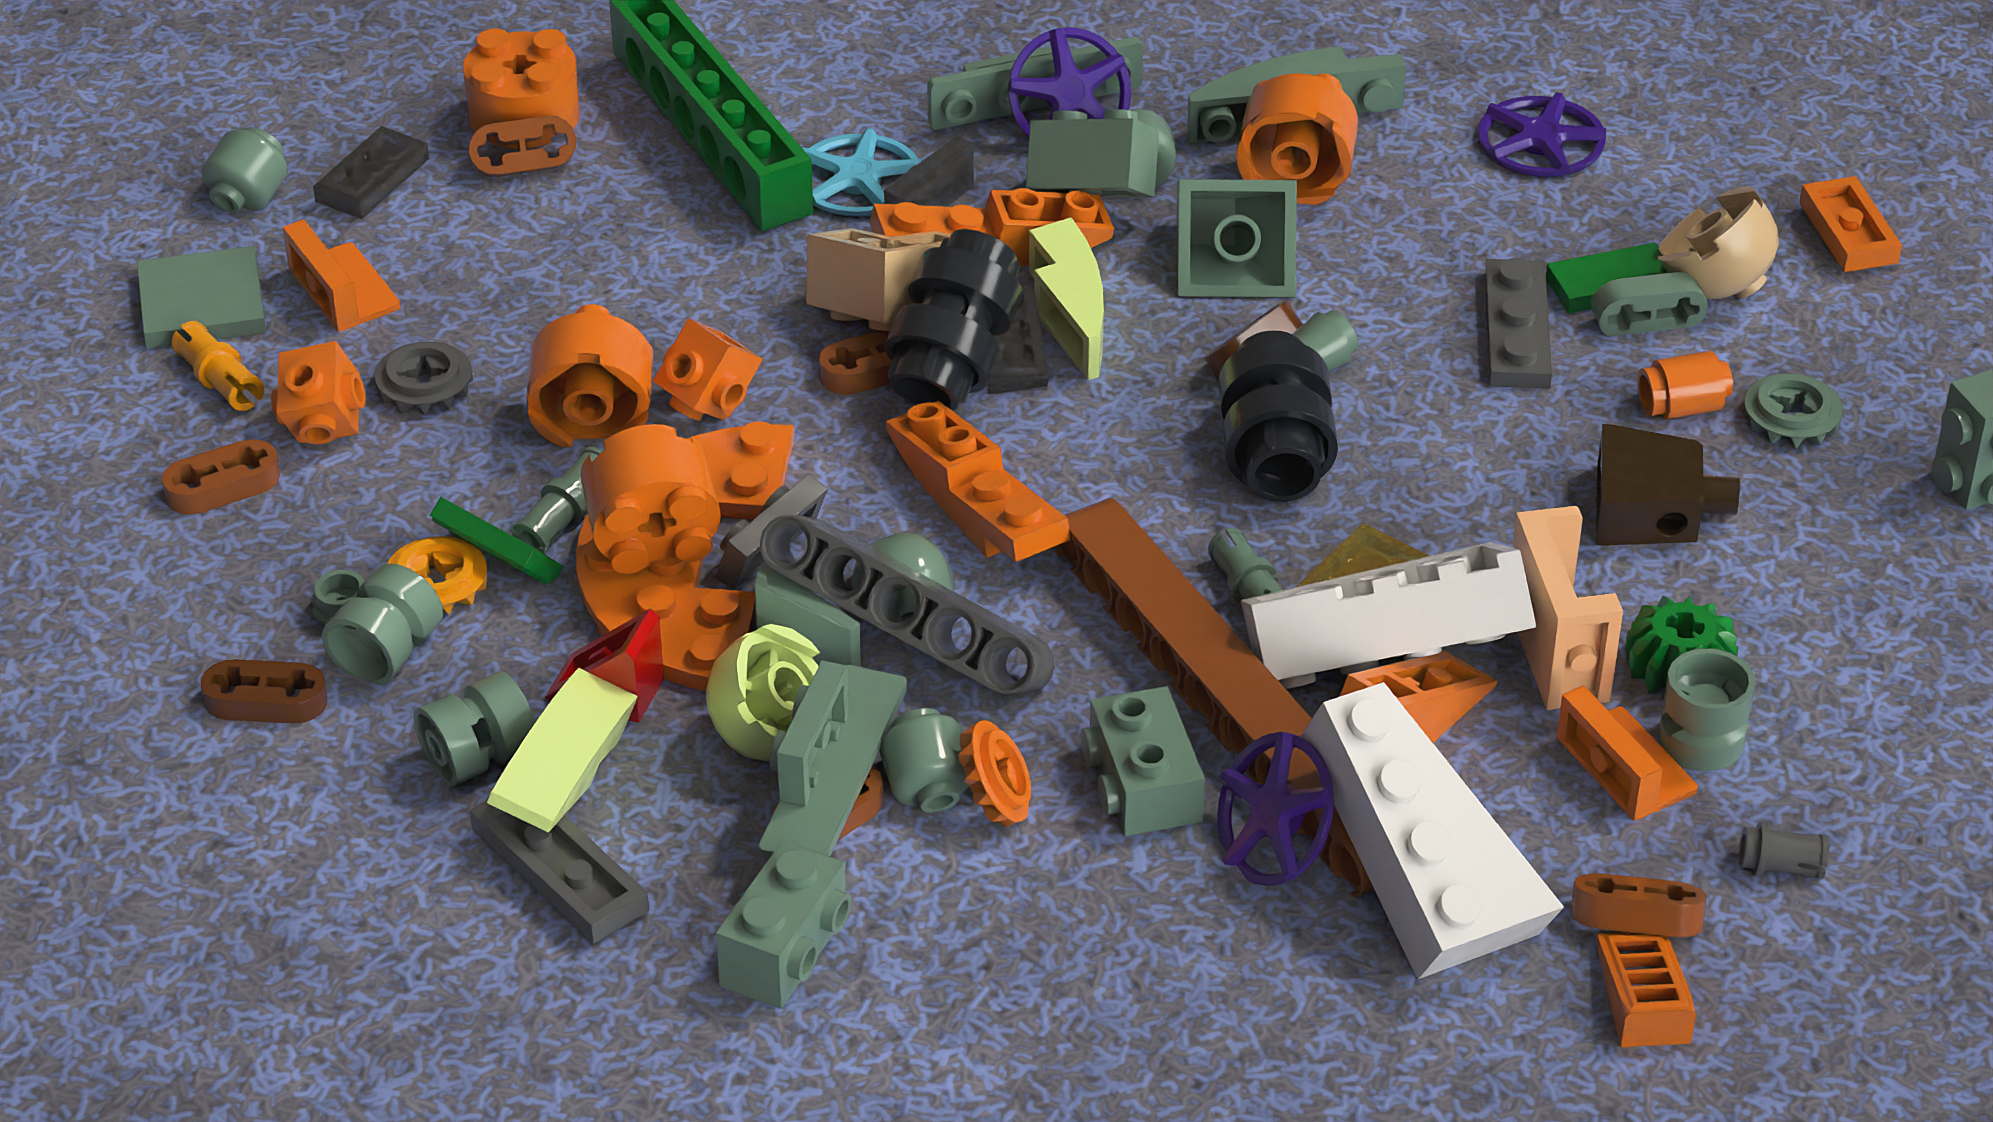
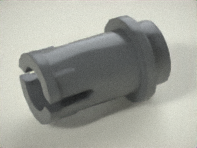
M1758 822L1756 828L1744 827L1742 830L1739 844V866L1752 869L1754 876H1762L1764 870L1823 879L1826 874L1825 867L1828 866L1829 861L1828 835L1799 834L1769 830L1768 823Z

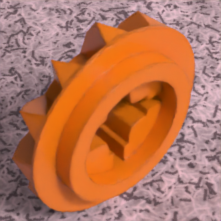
M982 720L970 725L968 730L960 734L959 745L962 751L958 755V761L965 770L966 778L963 782L970 786L973 792V802L977 805H982L985 816L991 822L998 821L1004 827L1023 821L1028 815L1031 781L1020 750L1010 736L992 722Z

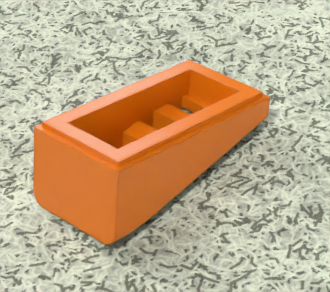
M1632 932L1597 933L1596 945L1620 1047L1691 1044L1696 1012L1690 990L1669 937ZM1653 949L1654 952L1619 954L1618 950ZM1658 966V968L1625 970V968ZM1658 983H1662L1661 985L1631 986V985H1639V984H1658ZM1647 1000H1666V1001H1654V1002H1637V1001H1647Z

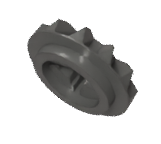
M416 342L401 346L384 356L375 370L376 388L379 389L383 403L395 402L401 413L409 410L414 405L419 406L425 415L430 405L433 404L450 409L454 397H467L468 385L473 381L472 366L468 357L458 348L440 342ZM421 369H427L428 375L431 376L430 382L418 383L419 376L422 375Z

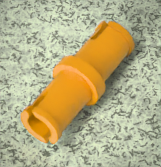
M198 321L183 323L180 327L192 337V340L188 342L175 331L171 340L172 348L193 367L197 380L208 389L215 388L228 401L230 406L238 411H247L255 407L243 392L248 390L260 401L264 394V384L259 377L252 374L242 364L238 351L226 342L217 341L208 332L206 327Z

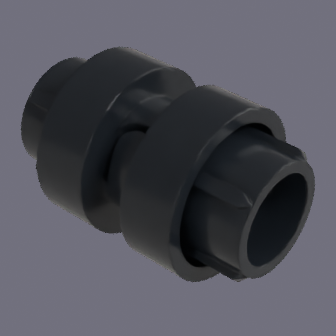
M959 229L953 231L949 238L943 239L940 247L928 249L922 254L908 287L909 297L914 304L903 306L898 311L884 345L885 352L892 361L887 372L890 384L901 397L917 405L940 401L953 411L959 404L965 403L969 393L979 392L986 387L1000 353L999 344L994 337L1003 335L1010 329L1023 297L1022 287L1016 280L1020 267L1013 250L1001 240L980 231Z
M1278 330L1259 332L1241 343L1237 351L1223 365L1219 375L1221 413L1224 419L1223 434L1226 461L1234 476L1243 482L1245 486H1250L1258 496L1275 502L1294 501L1308 495L1318 486L1321 478L1330 470L1337 457L1338 443L1334 414L1331 409L1332 396L1328 368L1320 354L1303 344L1295 335Z

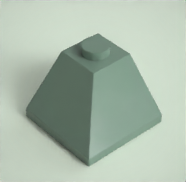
M1179 179L1176 209L1178 297L1296 298L1297 180Z

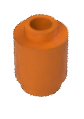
M1710 350L1654 360L1651 367L1639 370L1637 387L1640 403L1646 415L1655 416L1662 414L1664 419L1668 420L1722 410L1726 397L1732 395L1733 379L1728 363L1725 360L1719 361L1717 355Z

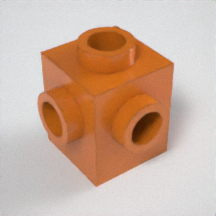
M688 318L677 339L666 351L663 363L653 382L672 394L668 404L687 417L700 421L705 413L725 420L732 415L735 408L744 400L747 387L763 358L724 332Z
M337 341L280 352L278 358V387L273 389L271 393L272 410L277 422L280 425L285 424L299 443L326 444L337 438L358 434L359 409L364 408L366 403L365 389L360 373Z

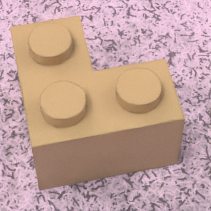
M854 228L807 234L806 304L830 310V318L835 320L857 321L867 319L869 320V328L890 331L898 311L903 306L914 304L909 297L908 287L922 254L928 249L940 247L942 240L949 238L951 234L932 231L890 237Z

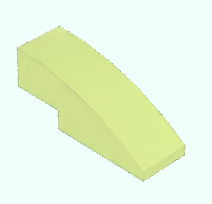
M1072 217L1029 230V273L1035 279L1034 312L1086 379L1099 377L1103 355L1104 318L1103 285L1097 261L1087 239Z
M578 668L533 725L491 791L487 803L549 833L590 787L600 762L616 746L621 738L638 696Z

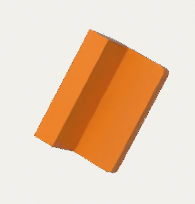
M304 219L282 227L288 269L338 332L398 311L401 308L400 300L354 243L347 242L327 249Z
M1584 685L1562 694L1556 738L1633 821L1697 793L1698 784L1624 707H1616L1608 711Z

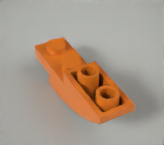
M1026 188L990 190L986 208H974L968 205H955L953 207L921 206L910 202L898 204L874 203L869 221L873 233L890 237L932 231L951 234L959 229L980 231L1008 245L1015 253L1020 267L1029 266V230L1072 217L1087 239L1090 248L1112 239L1114 232L1113 224L1100 194H1090L1084 191H1071L1069 193L1036 192Z
M940 401L917 404L911 407L907 413L886 421L889 436L917 481L986 558L1004 552L1015 562H1018L1071 540L1068 518L1004 470L1001 448Z

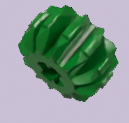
M1690 595L1684 602L1675 603L1670 598L1662 596L1657 606L1642 605L1639 614L1635 617V621H1632L1631 630L1627 631L1625 650L1628 651L1627 660H1629L1628 666L1630 667L1631 678L1645 679L1647 693L1650 694L1660 690L1662 687H1666L1671 663L1682 653L1695 649L1714 648L1737 656L1739 648L1736 646L1737 637L1734 636L1732 618L1718 616L1715 603L1703 606L1693 604Z

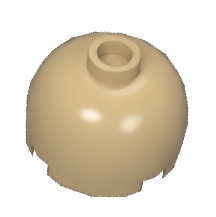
M1740 187L1717 196L1716 198L1722 207L1707 215L1703 213L1700 207L1679 222L1660 243L1658 249L1663 256L1657 257L1667 272H1686L1697 281L1706 299H1723L1735 295L1738 299H1743L1759 290L1767 280L1764 274L1773 264L1779 246L1778 228L1767 206L1753 187Z

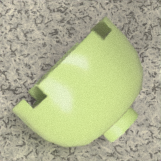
M770 624L741 636L719 656L710 672L706 687L708 713L716 731L729 747L746 758L770 762L771 748L776 734L780 730L787 732L792 722L793 705L798 689L801 685L809 686L818 669V665L812 658L820 654V652L811 641L792 628Z

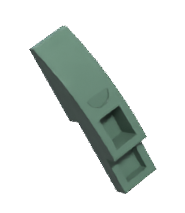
M1342 46L1284 55L1249 65L1213 80L1188 95V142H1222L1227 139L1239 138L1245 109L1255 85L1260 81L1270 80L1285 74L1304 73L1317 75L1326 73L1334 76L1340 81L1342 90L1353 102L1357 113L1369 111L1383 112L1389 109L1403 108L1406 64L1402 54L1346 59Z

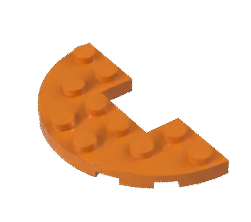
M756 421L745 426L725 428L693 436L701 442L705 449L721 517L755 519L760 515L767 499L779 487L785 484L794 443V425L769 424ZM587 514L578 536L576 548L577 583L581 601L597 624L598 632L603 636L651 608L660 617L664 679L689 688L706 691L714 662L734 641L753 631L756 617L755 592L698 588L705 557L695 562H685L677 557L650 561V567L644 568L639 572L633 574L619 573L613 569L610 559L605 557L597 548L593 538L589 515Z

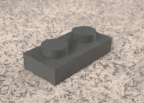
M810 473L791 489H788L785 485L779 487L767 499L759 516L750 523L745 519L740 520L725 535L720 544V549L724 551L715 577L720 582L736 590L757 572L761 566L766 564L760 550V539L762 531L767 524L778 516L784 515L817 518L828 488ZM801 529L794 533L791 542L803 533Z

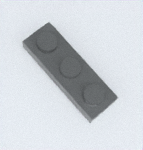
M1510 258L1507 260L1486 259L1484 276L1490 386L1550 389L1552 365L1545 261Z
M488 800L470 810L472 830L592 944L597 943L649 911L648 892L565 815L548 833L488 804Z

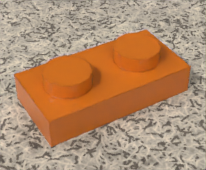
M1856 176L1802 184L1799 203L1844 272L1899 264L1902 244Z

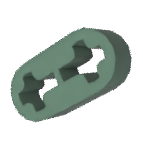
M1673 272L1609 281L1594 293L1591 300V309L1604 335L1610 337L1694 327L1705 317L1708 310V301L1695 279L1686 272Z

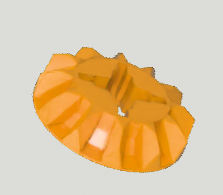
M447 536L422 538L400 548L391 556L387 563L407 567L422 576L436 591L442 603V609L448 615H450L454 603L473 605L476 591L486 589V559L477 547L462 539ZM430 566H434L436 572H440L441 576L445 578L444 582L433 583V580L428 578Z

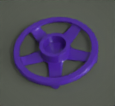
M1072 27L1057 28L1037 36L1022 49L1010 72L1008 98L1016 123L1029 138L1030 125L1021 111L1018 95L1046 100L1052 109L1049 120H1052L1054 111L1062 110L1086 113L1087 119H1104L1105 109L1094 98L1093 92L1115 73L1117 74L1120 87V99L1117 109L1129 110L1131 82L1124 57L1104 38L1085 29ZM1066 38L1086 41L1100 49L1107 58L1084 70H1080L1074 63ZM1050 42L1054 74L1050 78H1019L1028 57L1037 48Z
M1556 92L1552 97L1524 96L1512 98L1497 105L1489 104L1486 113L1479 123L1478 137L1486 154L1501 166L1526 175L1556 177L1579 172L1593 164L1604 150L1606 128H1603L1598 118L1590 111L1576 103L1565 100L1562 93ZM1528 107H1544L1538 117H1528L1513 111ZM1562 111L1579 118L1588 127L1560 124ZM1495 120L1501 121L1518 131V134L1493 147L1491 146L1488 131ZM1588 140L1595 142L1594 149L1588 157L1569 165L1562 149L1564 141ZM1524 149L1531 154L1545 155L1550 161L1552 168L1520 164L1506 158V156Z
M1279 731L1264 735L1250 743L1238 755L1232 766L1222 771L1219 777L1223 782L1218 802L1217 826L1220 843L1227 852L1222 861L1225 865H1236L1247 881L1264 886H1275L1289 882L1302 874L1314 862L1329 834L1334 809L1331 775L1319 751L1301 736ZM1275 747L1265 784H1260L1243 775L1256 757L1264 751ZM1293 748L1300 749L1313 761L1318 770L1322 787L1299 790L1296 786L1288 784ZM1235 795L1251 810L1250 818L1236 840L1232 830V806ZM1322 808L1321 821L1315 839L1307 853L1299 861L1294 852L1291 836L1302 825L1306 812ZM1268 837L1271 840L1282 872L1276 874L1259 872L1252 868L1244 858L1262 838Z

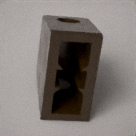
M1602 424L1597 460L1596 545L1697 542L1702 513L1737 515L1740 478L1703 475V445L1697 440L1612 424Z

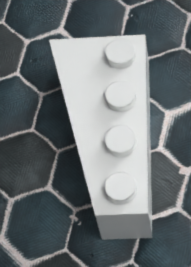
M1493 542L1241 600L1251 650L1285 689L1315 682V672L1340 668L1341 674H1352L1378 667L1379 659L1403 655L1404 659L1421 658L1441 652V647L1463 642H1466L1468 645L1480 644L1503 638L1507 633L1537 628L1520 550Z
M1383 682L1322 703L1301 736L1319 751L1329 769L1336 810L1418 979L1539 935L1564 906L1386 684Z

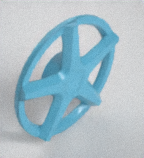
M867 128L863 134L835 136L820 141L810 148H802L811 158L813 165L834 173L833 177L813 190V206L829 213L843 216L871 215L873 206L846 207L825 201L840 191L855 195L864 194L873 205L874 203L898 204L907 202L916 193L922 180L921 159H918L915 153L904 144L884 136H879L870 128ZM857 145L850 157H840L825 153L839 147ZM875 147L889 150L900 156L903 160H873ZM911 174L912 180L908 189L900 196L889 201L880 186L881 177Z

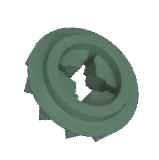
M1776 374L1756 381L1748 389L1745 395L1743 415L1750 418L1751 431H1767L1771 443L1780 440L1782 437L1790 438L1794 447L1797 448L1804 438L1817 445H1821L1826 434H1837L1843 416V404L1838 394L1832 388L1817 379L1799 374ZM1800 403L1803 404V413L1797 412L1794 415L1783 413V411L1789 412L1793 407L1797 408Z

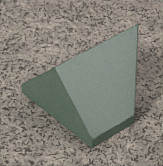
M764 564L758 569L755 581L757 629L770 624L792 628L811 641L820 652V654L812 658L818 666L821 660L846 666L861 667L859 622L808 588L775 571L768 564Z

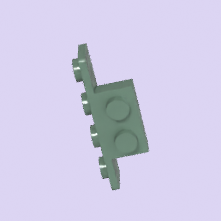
M1138 37L1109 42L1125 59V65L1131 82V90L1139 88L1142 85L1143 44ZM1094 45L1072 50L1070 48L1074 63L1080 70H1084L1107 58ZM1051 46L1036 49L1026 60L1019 78H1050L1055 72ZM1019 53L963 64V72L931 78L927 83L928 122L931 128L939 130L1011 115L1008 82L1012 66ZM1115 73L1094 90L1093 96L1098 97L1120 92L1117 74ZM1018 95L1022 112L1050 107L1044 99Z
M821 660L810 685L800 686L794 700L792 722L787 732L780 730L776 734L771 748L770 769L778 772L780 801L759 843V856L761 859L769 860L782 840L829 857L831 856L880 750L881 742L888 732L907 691V679L904 676Z

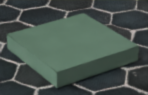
M255 246L137 261L143 330L147 349L172 345L171 340L175 331L188 342L191 341L192 337L180 327L183 323L189 321H198L203 324L215 339L267 333Z

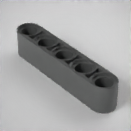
M784 515L770 521L762 531L760 539L761 554L766 564L772 569L989 689L1002 694L1033 693L1044 688L1052 678L1055 667L1054 656L1049 646L1040 638L831 524L814 517ZM801 529L807 538V549L804 556L797 561L790 551V542L794 533ZM854 558L861 567L862 576L858 586L851 591L844 582L843 572L849 560ZM908 587L916 598V608L911 618L905 621L898 612L897 601L901 592ZM961 617L968 621L972 634L970 643L962 651L955 647L951 634L953 625ZM1016 647L1021 649L1027 658L1026 673L1017 682L1010 677L1006 666L1008 655Z

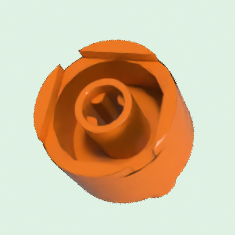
M494 28L485 30L477 36V45L469 51L463 63L468 121L474 132L480 127L492 123L541 116H558L566 120L573 129L575 128L580 118L576 58L572 49L567 45L566 35L556 29H545L539 32L518 31L508 33L505 30ZM544 128L541 139L525 142L526 149L551 143L552 137H554L552 128ZM488 136V142L496 146L518 149V144L499 145L496 136Z
M1292 73L1260 81L1255 85L1245 109L1236 153L1238 170L1243 180H1297L1298 204L1317 205L1335 195L1336 188L1344 180L1346 182L1350 174L1358 131V116L1355 106L1348 95L1342 90L1340 81L1326 73L1317 75Z
M583 305L575 313L562 316L550 322L537 334L531 346L527 385L528 415L531 424L541 436L560 447H572L573 439L606 440L619 431L646 425L651 401L652 346L636 327L623 319L612 316L601 305Z
M658 424L636 426L619 431L604 440L605 450L592 462L590 454L583 462L580 479L593 538L599 551L610 559L613 569L617 572L633 574L644 568H649L650 561L676 557L685 562H695L703 559L711 552L713 547L711 539L718 530L721 513L705 449L701 442L692 435L691 442L678 437L674 427Z

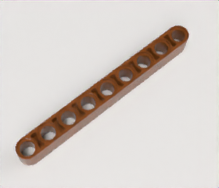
M1107 498L1064 515L1068 518L1071 540L1054 546L1056 554L1058 556L1065 555L1075 567L1070 568V570L1091 594L1097 592L1104 599L1107 605L1102 607L1124 632L1130 630L1141 642L1136 644L1139 650L1158 671L1164 669L1175 681L1170 684L1192 711L1199 709L1209 720L1204 725L1228 752L1235 750L1239 755L1254 740L1270 733L1281 731L1298 736L1302 735L1312 718L1114 498ZM1275 747L1261 753L1248 766L1245 772L1252 780L1265 784ZM1293 748L1288 784L1296 786L1299 790L1322 787L1318 770L1313 761L1300 749ZM1334 805L1329 834L1318 856L1338 879L1343 876L1356 890L1351 892L1352 896L1357 898L1375 889ZM1322 808L1305 813L1303 823L1297 831L1300 836L1307 833L1314 841L1321 821Z

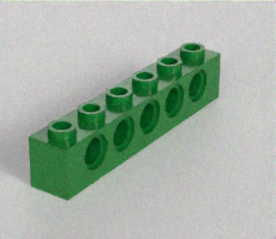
M609 0L613 54L759 229L765 231L813 215L811 158L674 0Z

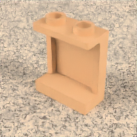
M1577 506L1516 513L1513 548L1519 549L1521 552L1537 627L1517 631L1546 710L1560 708L1562 694L1583 685L1600 703H1608L1611 699L1623 610L1616 593L1579 598L1575 594L1573 588L1583 520Z

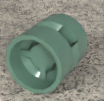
M383 564L376 568L362 583L356 596L345 602L325 624L322 631L323 646L330 659L341 671L381 686L394 677L409 660L413 649L422 644L438 627L443 617L442 603L432 586L413 570L398 564Z
M1712 648L1695 649L1682 653L1671 663L1667 675L1664 694L1665 706L1661 714L1658 737L1660 745L1679 765L1697 771H1717L1731 766L1741 757L1745 747L1749 725L1747 720L1751 712L1756 685L1753 671L1745 661L1732 653Z
M504 671L496 672L466 686L463 699L453 693L415 709L413 716L415 731L427 761L449 787H454L486 772L489 766V759L494 760L498 764L510 761L536 723L527 699L518 684Z

